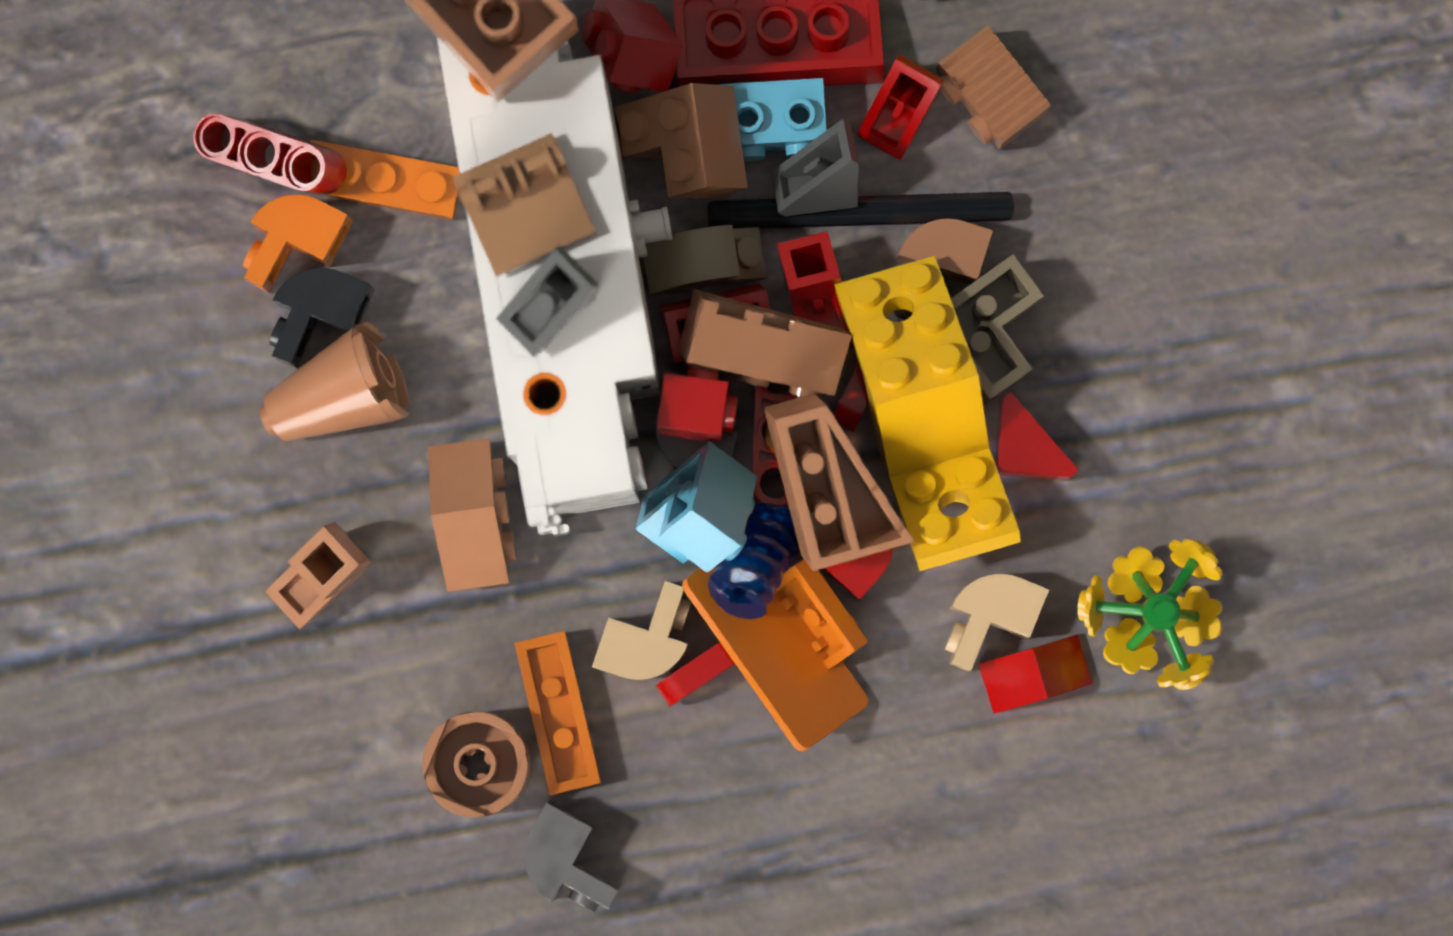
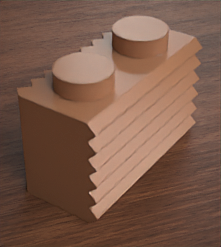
M988 25L938 62L936 71L941 76L940 78L944 80L941 88L942 94L952 105L961 101L972 115V118L967 121L970 129L984 145L992 141L998 150L1002 149L1031 125L1044 117L1051 107L1049 101L1038 90L1036 84L1031 81L1023 68L1019 66L1017 60L1012 57L1011 53L1000 42L997 35L993 33Z

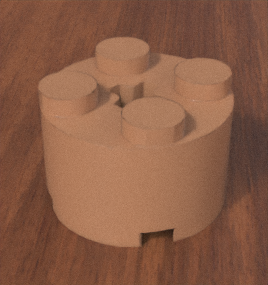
M467 712L448 719L436 728L425 746L422 768L431 794L443 808L463 817H485L505 810L521 796L530 778L531 755L524 736L511 722L492 713ZM479 750H482L486 753L484 761L491 765L489 773H479L476 779L469 776L471 767L464 764L466 756H476Z

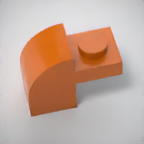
M286 195L268 202L250 221L257 230L267 235L263 242L257 239L250 247L243 263V267L248 269L244 278L252 285L270 293L293 248L330 267L354 222L342 211L306 195Z

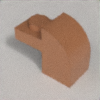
M957 219L934 220L920 226L910 234L903 243L896 262L907 264L935 255L943 277L971 285L978 280L993 230ZM902 309L901 317L908 319L913 313Z
M336 522L323 526L287 561L291 566L265 592L299 629H302L341 592L347 590L364 573L371 560Z

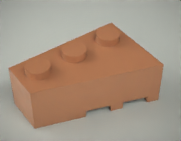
M694 289L678 351L688 362L687 366L692 368L708 369L717 372L718 370L737 373L739 374V380L762 387H768L770 381L789 385L788 392L799 397L813 393L818 397L820 393L835 396L852 335L842 328Z
M815 393L764 407L801 556L813 571L915 542L894 512L880 487L870 475L828 407Z

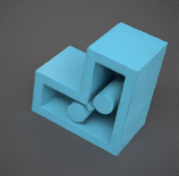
M709 441L645 494L635 529L684 564L686 561L691 560L708 573L724 559L727 561L734 559L744 547L747 536L744 534L747 518L755 506V501L752 497L757 476Z

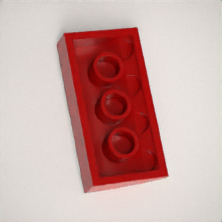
M673 0L674 30L683 45L677 62L678 87L691 83L720 85L823 78L824 86L883 82L884 62L879 0Z

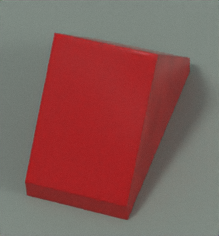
M899 54L856 135L901 160L938 98L944 80Z
M1009 392L1002 398L998 406L995 465L999 476L1067 481L1079 471L1012 392Z
M1078 634L978 664L993 714L1049 699L1093 684Z

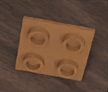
M552 133L452 177L496 277L551 253L559 245L565 247L596 233Z

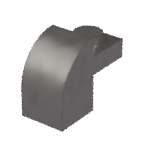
M550 801L544 806L526 843L525 865L532 884L542 896L551 902L556 899L560 889L565 885L572 889L568 898L594 912L599 904L609 909L620 887L575 863L595 826Z

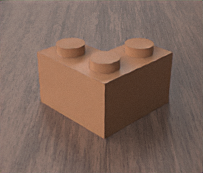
M691 83L616 106L622 156L625 158L663 159L668 198L711 199L748 188L733 86Z
M490 438L428 446L431 518L447 592L508 584V562L517 561V552L513 530L503 531L502 523L510 522L506 492H498V489L507 488L503 457L493 458Z

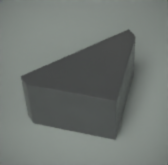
M845 119L840 120L771 171L779 214L793 216L858 207L859 162L849 121Z

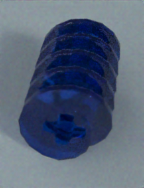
M771 503L755 504L747 518L744 531L747 540L744 547L734 559L730 561L724 559L709 577L708 588L711 597L724 611L739 618L756 619L761 618L767 613L765 605L773 601L775 589L781 585L783 574L788 571L791 558L798 551V541L790 511Z

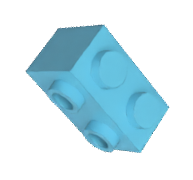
M823 78L720 84L733 86L744 161L765 159V152L786 151V157L790 158L827 131Z

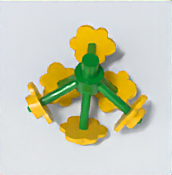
M1184 539L1180 542L1172 540L1169 544V548L1172 551L1170 558L1183 569L1166 594H1157L1160 592L1163 584L1162 578L1159 575L1164 571V563L1160 558L1153 557L1148 548L1137 546L1128 553L1127 557L1119 556L1114 559L1112 567L1115 572L1109 576L1107 586L1111 593L1123 595L1130 603L1139 601L1142 595H1144L1146 600L1143 605L1104 602L1105 591L1102 588L1101 576L1094 575L1091 580V586H1088L1087 590H1082L1077 603L1079 620L1084 621L1085 627L1088 628V635L1095 637L1097 630L1102 627L1104 613L1142 616L1145 622L1142 626L1135 619L1125 618L1118 626H1109L1105 630L1104 637L1108 643L1103 648L1104 658L1112 665H1121L1124 672L1130 675L1136 674L1140 668L1150 670L1158 662V655L1153 649L1156 638L1151 632L1154 629L1163 630L1176 662L1170 663L1163 668L1164 673L1156 679L1160 687L1173 685L1179 690L1193 688L1202 683L1206 676L1211 673V665L1215 661L1212 655L1202 656L1200 653L1185 655L1178 637H1184L1185 642L1190 646L1200 645L1203 642V638L1206 640L1216 639L1222 632V622L1218 618L1222 612V604L1217 599H1210L1208 591L1201 586H1192L1186 591L1184 597L1179 596L1192 575L1199 579L1207 577L1211 580H1220L1223 572L1217 566L1219 561L1215 557L1213 550L1201 541Z

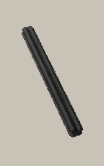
M1010 192L858 196V207L793 216L779 214L776 199L719 200L709 202L707 210L709 227L732 225L733 229L922 224L939 219L986 222L1009 221L1012 219L1014 199Z

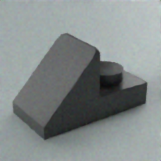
M559 245L544 260L496 319L535 357L548 347L574 315L594 302L599 284Z

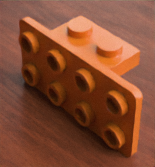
M747 537L744 547L734 559L730 561L724 559L708 573L699 568L683 580L682 587L684 592L795 749L801 752L808 750L867 707L868 697L842 660L869 641L859 629L856 620L847 612L830 588L825 576L818 570L813 571L804 559L781 575L760 543L753 537Z

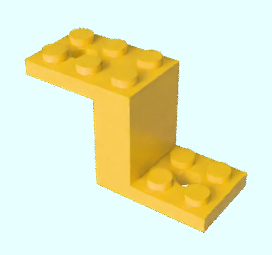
M935 255L834 284L837 299L848 331L852 335L851 340L864 375L878 449L904 527L915 541L910 544L919 571L1021 542L1019 528L989 448L979 375ZM899 309L909 310L913 313L911 317L901 322H893L887 319L891 312ZM953 502L964 503L969 507L964 514L956 517L946 516L941 512L946 505Z

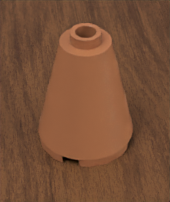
M365 321L355 325L267 392L263 397L264 406L259 409L262 423L271 436L277 434L283 441H291L389 423L406 418L409 413L403 410V408L410 406L407 385L394 354L385 357L377 344L385 340L380 331L372 323Z

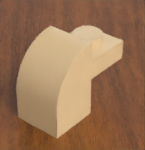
M1008 574L987 575L965 586L955 596L949 606L950 609L968 616L965 624L958 621L955 622L944 650L953 653L949 664L965 671H971L990 625L1021 638L1029 639L1049 589Z
M667 581L664 582L649 630L608 617L592 667L631 680L653 679L674 668L683 658L689 646L687 643L669 638L673 628L680 631L683 630L692 603L683 599L685 593L683 587Z

